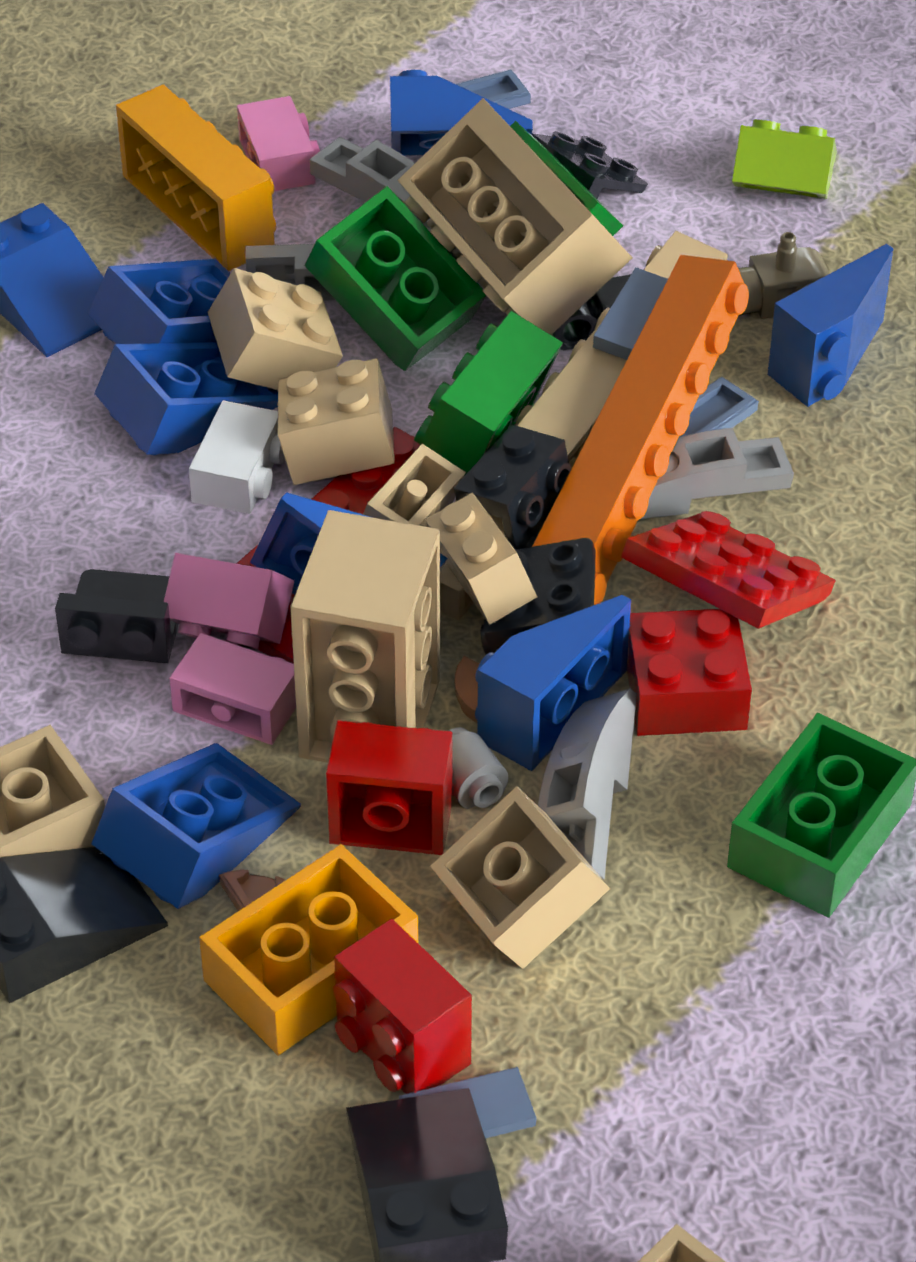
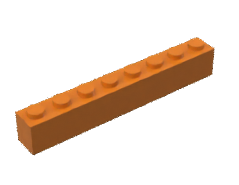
M688 255L679 256L532 546L581 538L591 539L596 550L594 605L603 601L609 578L617 562L623 559L621 555L627 538L631 536L638 519L645 515L649 497L659 477L665 474L669 464V456L679 436L683 435L687 430L693 407L699 395L706 391L710 373L719 355L724 353L727 348L729 334L739 314H742L747 307L749 298L748 288L743 282L735 261Z

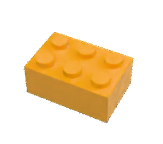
M340 844L201 935L199 940L203 980L279 1056L337 1016L336 998L333 992L335 985L334 956L390 919L397 922L418 943V915Z

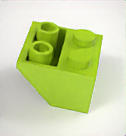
M757 119L753 120L752 126L741 125L732 178L734 186L827 199L837 148L835 138L828 137L826 129L799 126L798 133L780 130V123Z

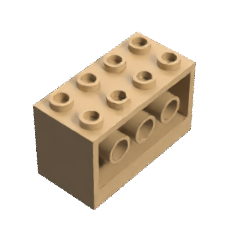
M484 98L397 180L410 194L404 201L405 204L423 223L431 218L426 223L431 228L430 232L449 252L452 251L457 258V263L475 282H479L484 288L482 291L502 312L508 315L510 311H513L550 335L632 259V256Z
M328 510L291 605L300 758L329 762L337 720L360 723L370 722L410 728L425 727L440 682V529Z

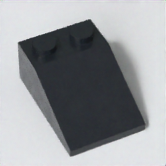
M96 847L0 858V990L9 1003L168 926V922L138 880L128 871L117 867L111 861V858Z
M469 1088L346 1108L375 1262H493L506 1259L507 1219L495 1166Z

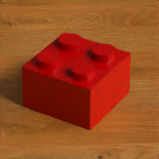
M721 609L630 613L627 674L629 687L637 694L634 717L637 736L748 730L752 687L738 618Z
M337 720L326 771L329 844L442 855L445 849L452 808L453 732L429 728H410L370 722L360 723Z
M390 919L334 956L335 985L333 992L337 1007V1022L335 1023L337 1035L349 1051L357 1053L362 1050L374 1062L373 1066L376 1075L389 1091L396 1092L401 1089L405 1094H415L421 1090L438 1087L471 1065L472 994L397 922Z

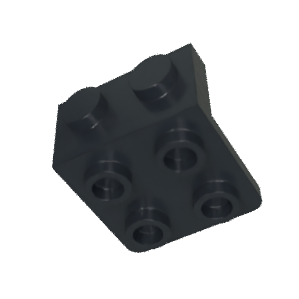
M554 131L552 136L532 133V136L596 199H598L602 188L642 193L648 185L646 181L636 175L638 172L636 166L620 158H611L605 153L607 147L594 138L582 136L580 140H575L557 131Z
M512 424L454 487L456 501L473 492L488 514L502 519L505 537L515 550L532 547L572 469L568 460L565 440Z
M581 538L516 550L537 598L490 625L484 619L480 634L485 655L490 652L495 653L513 635L594 605L596 550L591 539Z
M96 569L84 571L81 574L76 594L59 593L55 612L61 653L169 663L179 625L170 621L169 606L167 602H164L170 576Z

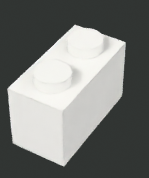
M222 400L189 467L191 501L193 503L251 514L257 499H266L268 497L273 479L272 467L274 463L282 465L285 461L278 437V411Z

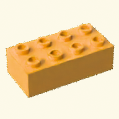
M164 84L116 105L123 177L213 259H216L227 271H231L246 263L245 246L275 245L274 232L276 231V221L273 216L272 205L274 183L269 173L265 169L259 168L246 157L239 146L231 144L216 130L210 121H205L190 108L185 99L177 97Z

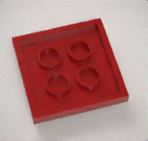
M702 511L699 514L629 537L621 555V558L757 629L823 602L831 594L836 581L821 573V567L814 561L799 556L790 557L774 549L775 543L770 539L758 534H744L730 527L731 522L728 518L711 511Z

